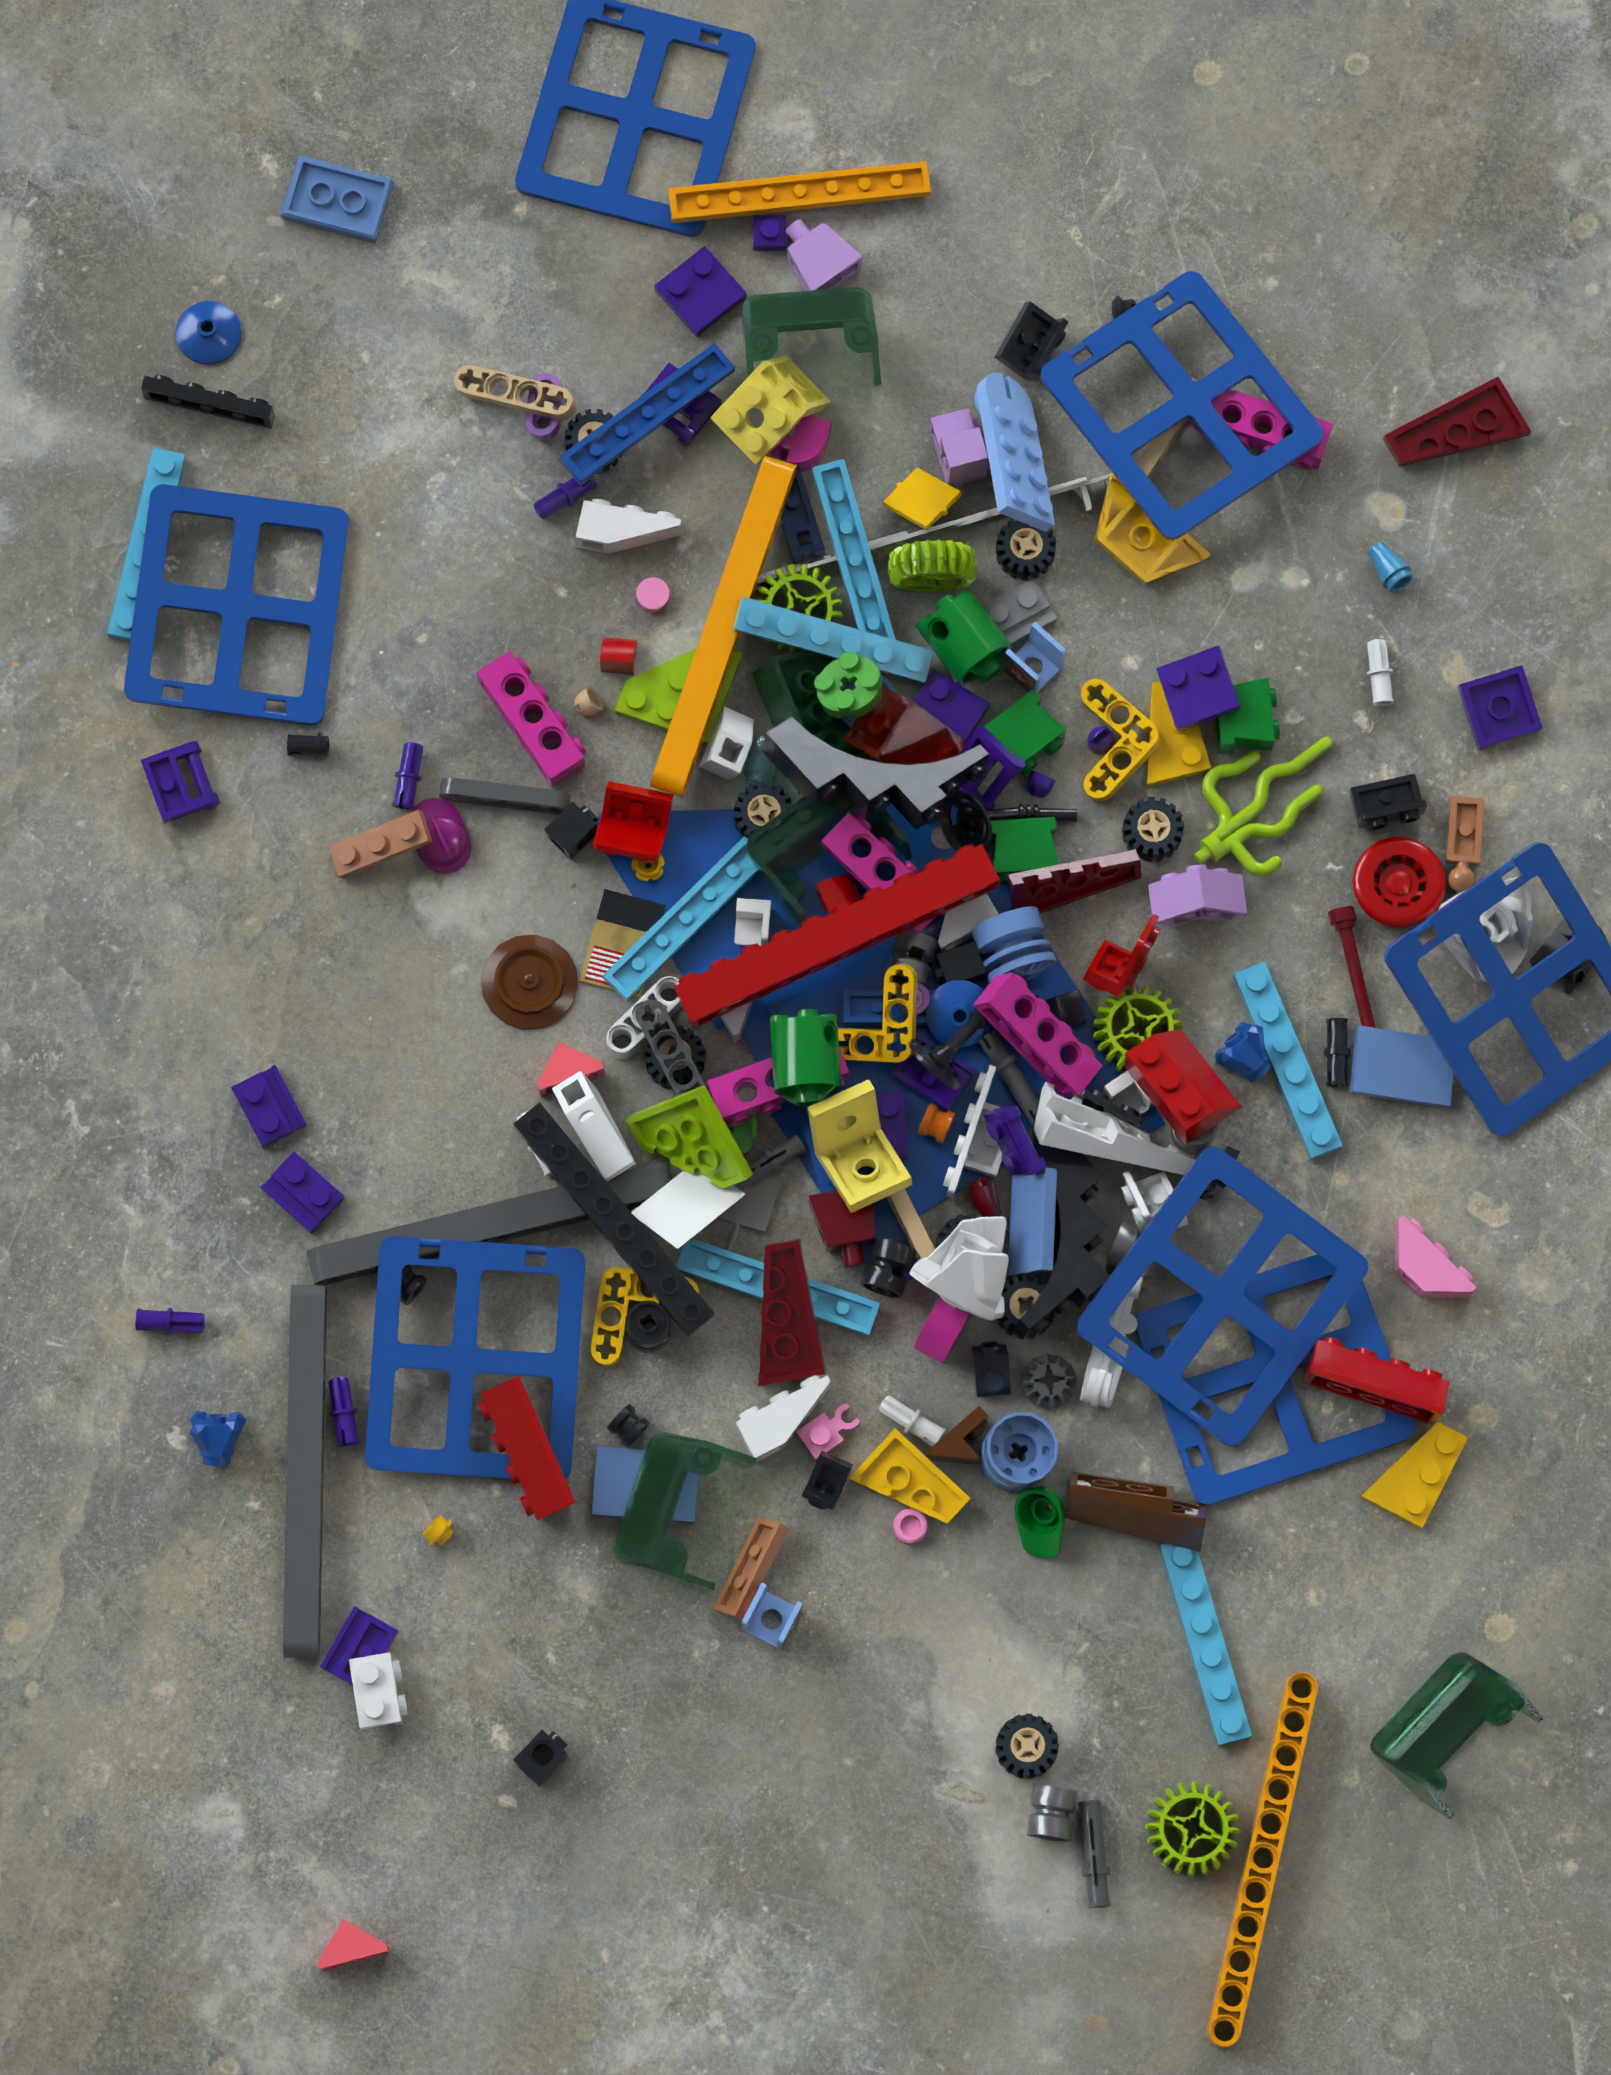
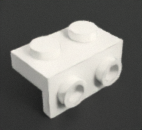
M1127 1171L1123 1173L1126 1186L1121 1187V1191L1127 1205L1131 1206L1134 1204L1135 1206L1131 1211L1138 1228H1146L1172 1193L1173 1188L1164 1171L1134 1182L1130 1172ZM1186 1216L1177 1228L1188 1224Z
M390 1652L349 1659L360 1730L391 1724L402 1725V1716L408 1715L405 1694L398 1695L396 1684L397 1681H402L400 1661H393Z

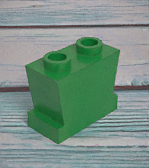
M1269 677L1233 685L1241 709L1216 718L1218 753H1232L1234 747L1272 751L1275 740L1280 738L1279 721L1273 720L1272 708L1277 706L1276 689L1270 688Z
M1033 689L984 726L1011 753L1023 759L1025 767L1020 772L1023 776L1031 772L1038 765L1036 760L1045 753L1051 756L1064 745L1062 740H1064L1066 729L1040 707L1041 699Z
M1055 817L991 821L992 838L990 843L993 842L992 865L1000 879V885H1009L1008 874L1059 865L1052 840L1056 832Z

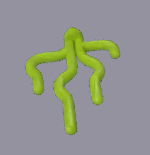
M1325 736L1292 761L1274 764L1265 769L1258 777L1254 800L1233 817L1227 803L1216 791V782L1221 778L1233 777L1245 772L1260 760L1261 755L1257 750H1251L1234 763L1220 764L1212 768L1204 777L1202 790L1208 803L1217 812L1219 824L1212 833L1200 841L1201 849L1193 854L1195 860L1199 864H1204L1209 859L1216 863L1231 851L1243 867L1253 875L1267 876L1279 869L1283 864L1281 857L1273 856L1266 862L1259 863L1242 845V842L1250 837L1275 838L1287 833L1294 826L1298 814L1323 794V787L1315 784L1294 799L1286 807L1281 821L1276 824H1245L1257 816L1266 806L1269 785L1274 779L1292 776L1301 771L1333 746L1332 738Z

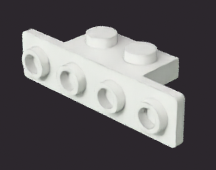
M990 1065L987 1074L980 1072L974 1090L979 1092L980 1096L977 1105L972 1103L969 1105L964 1123L970 1124L966 1136L959 1135L953 1153L958 1155L959 1158L955 1168L949 1166L943 1186L949 1187L947 1197L954 1198L963 1168L993 1178L997 1176L1002 1161V1152L997 1142L990 1137L986 1128L987 1122L983 1116L993 1109L1001 1108L986 1102L996 1066Z

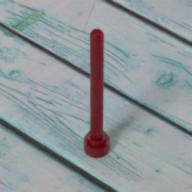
M1354 906L1333 909L1328 912L1330 925L1335 927V931L1340 933L1361 1026L1376 1028L1352 930L1355 928L1354 921L1357 920Z

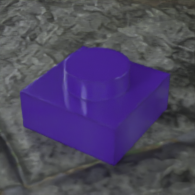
M754 215V251H786V215Z

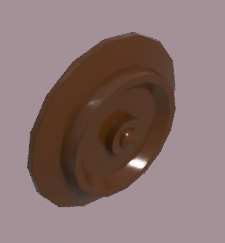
M538 935L515 936L498 945L487 958L481 975L482 995L490 1011L505 1024L523 1030L544 1028L560 1020L573 1005L578 989L577 969L569 953L554 940Z

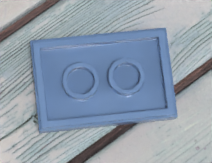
M299 155L282 208L281 218L376 243L394 182L393 179Z
M1360 1025L1356 1027L1350 1083L1351 1094L1441 1108H1449L1451 1106L1454 1073L1432 1037Z
M1046 1167L1031 1175L1028 1173L1012 1175L1008 1253L1009 1277L1017 1276L1018 1278L1022 1277V1274L1033 1275L1052 1271L1057 1184V1171L1054 1168Z
M597 1446L592 1516L695 1524L700 1454Z

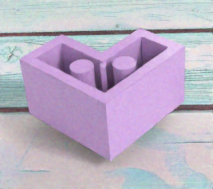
M969 408L930 418L929 430L945 482L952 487H958L986 479L987 467H990L985 437L982 438L977 417L971 418Z
M1192 865L1186 868L1187 872L1165 874L1161 876V881L1148 885L1152 915L1159 916L1156 923L1159 925L1176 927L1198 919L1223 922L1247 914L1243 877L1240 874L1228 873L1226 868L1210 870L1207 869L1206 865Z

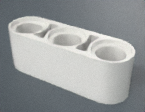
M666 976L658 980L609 1029L606 1041L608 1052L612 1057L618 1060L629 1059L647 1042L636 1020L637 1008L642 1002L649 999L661 1002L670 1018L681 1009L682 1006L678 997L673 1001H665L660 996L661 992L667 988L675 989L674 986L680 984L679 979ZM647 1006L644 1008L645 1011L655 1016L652 1022L655 1030L649 1031L652 1037L657 1030L662 1028L657 1019L661 1011L659 1008L653 1010L651 1006ZM619 1035H626L631 1040L630 1045L622 1049L614 1046L612 1042Z

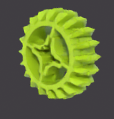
M927 539L921 542L915 541L912 544L905 543L889 553L888 575L890 576V583L905 592H950V590H960L962 587H967L975 581L977 573L975 551L971 546L964 545L962 542H953L952 540L940 541V539L930 541Z
M789 564L787 576H785L781 568L775 570L778 578L777 581L769 575L764 578L765 582L770 586L769 590L762 586L757 588V592L765 596L764 600L755 599L760 602L772 605L773 597L781 587L786 601L785 609L790 610L793 608V600L795 599L798 600V604L812 600V603L802 610L803 614L810 615L812 608L823 602L824 620L831 621L832 618L837 619L843 616L842 612L833 611V606L843 604L842 599L832 600L831 594L839 591L838 587L834 586L827 590L825 585L830 582L831 577L827 575L819 581L817 579L820 574L819 568H814L811 575H807V564L801 565L799 574H796L794 564ZM790 582H805L813 586L818 593L810 597H802L796 589H793ZM776 643V649L780 650L783 648L784 644ZM788 646V652L795 653L796 648ZM801 649L802 653H808V651Z
M1133 985L1132 989H1128V996L1124 991L1120 997L1116 996V999L1108 996L1105 999L1107 1007L1100 1006L1098 1008L1097 1014L1101 1018L1095 1019L1093 1026L1100 1030L1094 1032L1093 1039L1104 1041L1098 1045L1097 1051L1099 1053L1109 1051L1105 1062L1111 1063L1116 1059L1118 1061L1115 1068L1117 1071H1121L1125 1065V1053L1128 1051L1122 1048L1123 1046L1138 1045L1150 1037L1153 1032L1157 1031V1028L1161 1025L1164 1026L1165 1032L1184 1027L1183 1021L1173 1020L1179 1016L1180 1010L1178 1008L1168 1009L1172 999L1169 997L1163 1002L1159 1000L1162 993L1160 990H1156L1153 996L1148 995L1149 987L1146 985L1143 986L1141 994H1137L1136 987ZM1136 1007L1146 1008L1155 1014L1144 1016L1140 1014ZM1120 1011H1123L1125 1015L1123 1020L1126 1027L1120 1030L1118 1035L1114 1036L1112 1032V1019ZM1134 1025H1139V1028L1142 1026L1145 1029L1143 1036H1138L1139 1032L1137 1035L1132 1032Z
M1196 1781L1191 1782L1190 1792H1186L1183 1783H1178L1177 1796H1175L1170 1788H1167L1164 1794L1168 1802L1166 1803L1163 1799L1157 1797L1154 1803L1161 1809L1160 1812L1150 1809L1147 1813L1150 1818L1156 1820V1823H1147L1145 1825V1830L1156 1832V1835L1146 1839L1147 1844L1158 1842L1160 1846L1152 1852L1153 1857H1157L1164 1852L1167 1857L1162 1861L1161 1865L1165 1868L1173 1860L1176 1862L1173 1871L1175 1874H1179L1182 1866L1185 1865L1187 1866L1188 1877L1194 1876L1195 1866H1199L1202 1876L1208 1874L1206 1863H1210L1215 1870L1221 1868L1220 1862L1216 1857L1219 1856L1223 1860L1228 1861L1231 1855L1224 1850V1847L1226 1846L1230 1849L1237 1847V1842L1228 1839V1836L1240 1833L1239 1828L1229 1827V1823L1238 1820V1815L1226 1816L1225 1811L1233 1806L1232 1802L1228 1801L1221 1806L1218 1803L1223 1796L1221 1791H1218L1213 1798L1208 1796L1211 1790V1785L1209 1784L1204 1786L1202 1793H1198ZM1196 1801V1805L1189 1817L1167 1814L1178 1803ZM1206 1806L1217 1816L1220 1824V1834L1214 1832L1215 1830L1205 1824L1204 1813ZM1198 1813L1196 1828L1202 1834L1200 1836L1195 1834L1194 1838H1191L1188 1845H1186L1188 1830L1183 1827V1824L1186 1822L1189 1825ZM1164 1824L1170 1826L1171 1829L1177 1831L1180 1835L1181 1843L1178 1852L1169 1845L1164 1833ZM1197 1841L1217 1844L1215 1849L1205 1856L1197 1858L1188 1857L1193 1844Z

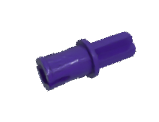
M574 478L564 484L558 483L555 490L534 503V509L541 519H546L567 505L573 506L574 500L595 489L597 483L593 479L579 485Z
M407 742L404 744L399 772H395V777L398 780L394 802L392 803L393 807L399 809L406 807L407 810L414 809L413 804L417 782L422 779L419 776L424 748L419 743Z
M168 1308L167 1311L137 1309L135 1327L136 1331H165L167 1335H171V1332L202 1333L205 1328V1316L203 1313L175 1312L172 1308Z
M347 1377L333 1378L328 1383L333 1412H330V1417H334L338 1447L350 1446L352 1443L358 1444L360 1440L358 1439L354 1415L357 1412V1408H353L349 1380Z

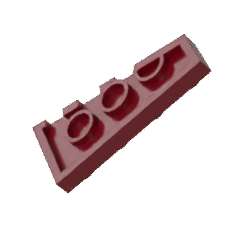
M1498 376L1384 435L1383 441L1398 466L1401 467L1530 435L1531 430Z
M1136 849L1008 874L1011 910L1034 906L1038 908L1039 913H1043L1141 879V861Z
M800 1238L767 1244L765 1246L758 1386L826 1374Z

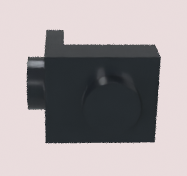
M988 1341L981 1343L980 1346L972 1347L976 1396L1011 1395L1009 1355L1006 1345Z
M821 1451L810 1479L802 1493V1497L808 1499V1503L818 1509L825 1510L829 1508L833 1510L840 1498L853 1464Z

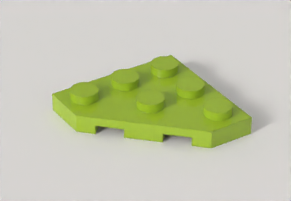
M696 649L627 679L616 705L615 714L668 732ZM734 650L702 742L703 745L707 746L720 711L725 705L743 652Z
M705 1085L633 1113L625 1119L642 1150L652 1155L657 1152L671 1159L670 1164L692 1175L698 1172L710 1178V1184L724 1189L745 1181L753 1175Z

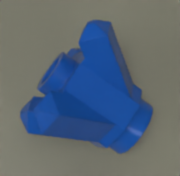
M1241 1022L1235 1028L1236 1032L1224 1041L1225 1047L1216 1051L1215 1058L1216 1063L1238 1072L1241 1077H1246L1249 1082H1253L1262 1077L1271 1068V1065L1267 1061L1269 1057L1265 1052L1263 1027Z
M195 1411L190 1418L193 1426L190 1434L200 1449V1456H203V1464L210 1466L230 1464L233 1448L246 1419L240 1412L229 1413L227 1418L226 1414L207 1415V1412Z

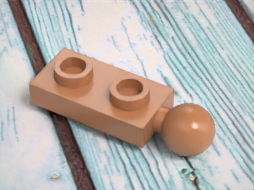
M1451 796L1449 799L1445 864H1456V868L1449 874L1448 881L1450 887L1459 893L1466 891L1475 884V875L1469 866H1479L1481 862L1483 798Z

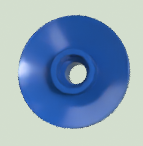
M204 301L190 306L182 313L176 325V340L180 350L186 357L200 364H216L226 360L236 351L241 341L242 331L238 317L229 307L219 302ZM206 324L213 326V330L209 333L201 330Z
M953 980L942 984L931 994L925 1012L926 1022L929 1030L937 1040L945 1044L969 1020L970 1013L975 1009L973 1004L984 991L980 986L966 980ZM964 1010L966 1018L963 1021H956L953 1017L955 1011ZM989 1023L984 1029H978L962 1047L977 1043L979 1039L987 1034L991 1024Z

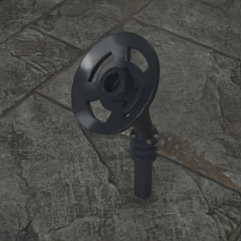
M958 791L953 797L946 799L943 808L944 813L939 819L945 838L955 850L970 845L964 842L959 837L960 835L968 841H975L974 847L982 844L986 850L992 838L991 821L1055 817L1056 822H1077V809L1039 808L1038 804H1034L1033 808H1031L1030 804H1027L1026 807L1023 804H1019L1018 807L986 810L976 797L970 793ZM953 805L959 809L957 812V824L955 825L952 824L951 819ZM984 824H986V835H985V838H984V836H983V834H982L983 831H984Z
M975 1008L970 1013L969 1020L944 1045L940 1044L935 1048L917 1039H911L908 1044L913 1054L929 1072L948 1087L958 1090L961 1087V1082L954 1066L951 1064L955 1059L954 1054L978 1029H984L989 1022Z

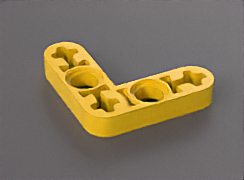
M1091 679L1081 688L1083 703L1093 714L1121 737L1084 779V789L1089 798L1095 802L1102 803L1112 798L1158 748L1161 737L1154 723L1110 685L1101 679ZM1094 689L1098 692L1103 689L1101 693L1104 699L1110 703L1107 708L1098 699H1094L1091 702L1090 691ZM1125 708L1129 711L1130 716L1125 723L1116 724L1112 721V714L1116 709ZM1135 723L1143 733L1151 731L1150 736L1152 740L1149 743L1142 741L1139 744L1140 738L1132 729ZM1126 753L1131 756L1129 767L1123 770L1115 768L1113 766L1114 758L1118 754ZM1108 767L1112 774L1118 778L1114 781L1110 775L1104 783L1107 789L1104 792L1098 789L1094 793L1093 782L1095 780L1098 782L1104 781L1108 776L1104 769Z
M904 963L890 967L885 973L882 1030L838 1027L839 1041L849 1040L847 1034H851L849 1041L851 1054H847L848 1046H840L844 1060L897 1063L903 1062L913 1055L908 1044L911 1039H916L918 978L913 967ZM900 970H903V976L909 978V982L902 985V994L909 993V999L904 997L892 999V993H899V983L893 981V976L899 974ZM897 1003L903 1004L908 1009V1018L902 1023L896 1022L891 1016V1009ZM891 1027L896 1029L908 1027V1033H900V1042L906 1045V1050L900 1052V1056H897L896 1050L891 1049L890 1046L891 1043L897 1041L898 1031L891 1033ZM862 1035L869 1036L874 1042V1049L870 1054H862L857 1048V1041Z
M611 1268L603 1274L601 1279L591 1341V1356L593 1361L602 1367H611L620 1360L629 1303L638 1304L643 1301L658 1303L654 1297L647 1298L641 1294L640 1287L642 1282L631 1269ZM614 1276H621V1282L626 1283L625 1287L619 1288L617 1296L618 1300L624 1299L623 1305L615 1301L603 1302L604 1297L611 1299L612 1288L610 1285H607V1281H613ZM685 1277L699 1294L697 1284L692 1279ZM614 1308L620 1312L621 1320L617 1325L607 1326L602 1322L601 1316L606 1309ZM599 1330L608 1334L619 1333L618 1338L611 1335V1349L616 1350L615 1354H609L608 1359H602L601 1353L596 1351L597 1347L602 1348L605 1341V1334L598 1335Z

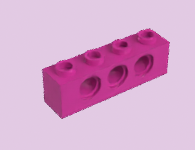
M1231 389L1211 402L1222 418L1225 414H1234L1238 417L1239 421L1237 423L1226 422V424L1246 449L1251 447L1263 453L1283 440L1285 436L1293 433L1291 427L1271 402ZM1314 417L1323 429L1322 441L1317 447L1294 461L1293 464L1302 469H1319L1334 423ZM1194 423L1193 429L1199 430V433L1204 436V434ZM1264 424L1269 427L1270 432L1261 434L1255 430L1254 426Z
M508 651L477 671L478 682L552 788L585 767L583 755L586 754V750L576 736L572 739L565 730L568 725L558 710L552 712L546 703L549 701V697L539 683L534 686L528 677L531 671L521 657L516 659L511 651ZM513 685H519L524 689L523 693L516 697L508 695L506 691ZM530 712H538L543 716L537 723H529L525 720V716ZM550 738L558 739L561 742V745L555 750H548L543 746L544 742Z
M848 812L819 844L868 891L876 887H881L882 890L894 885L893 881L906 873H912L913 876L920 873L908 860L902 863L894 855L896 852L894 846L884 837L878 840L869 831L872 826L858 813L853 816ZM857 840L865 841L870 847L869 855L864 858L855 856L852 852V843ZM882 863L889 864L894 870L893 879L889 881L879 879L876 874L877 866ZM933 919L909 930L921 933Z
M1013 973L995 976L973 1006L1048 1083L1055 1085L1054 1089L1062 1097L1079 1096L1103 1066L1095 1058L1094 1051L1076 1039L1070 1026L1058 1020L1050 1012L1049 1005L1041 998L1036 997L1027 988L1028 985L1022 977ZM1015 1004L1019 1007V1016L1015 1012ZM1038 1027H1040L1042 1031L1041 1039L1038 1036ZM1061 1050L1064 1053V1062L1060 1058Z
M839 1046L841 1085L843 1087L845 1085L844 1081L849 1079V1070ZM772 1057L707 1081L710 1095L725 1123H729L730 1126L742 1124L749 1120V1115L760 1111L762 1115L773 1113L781 1108L780 1104L788 1101L776 1095L770 1085L773 1079ZM743 1088H753L757 1092L756 1098L750 1102H744L739 1099L738 1093Z

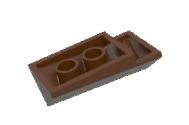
M1072 1471L1066 1519L1200 1552L1206 1522V1505L1173 1500L1174 1486Z

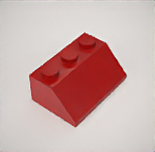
M1181 1029L1153 1034L1125 1053V1069L1185 1145L1241 1108V1104Z

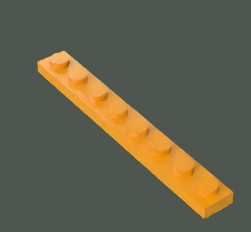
M927 161L668 188L672 224L928 197L931 195Z

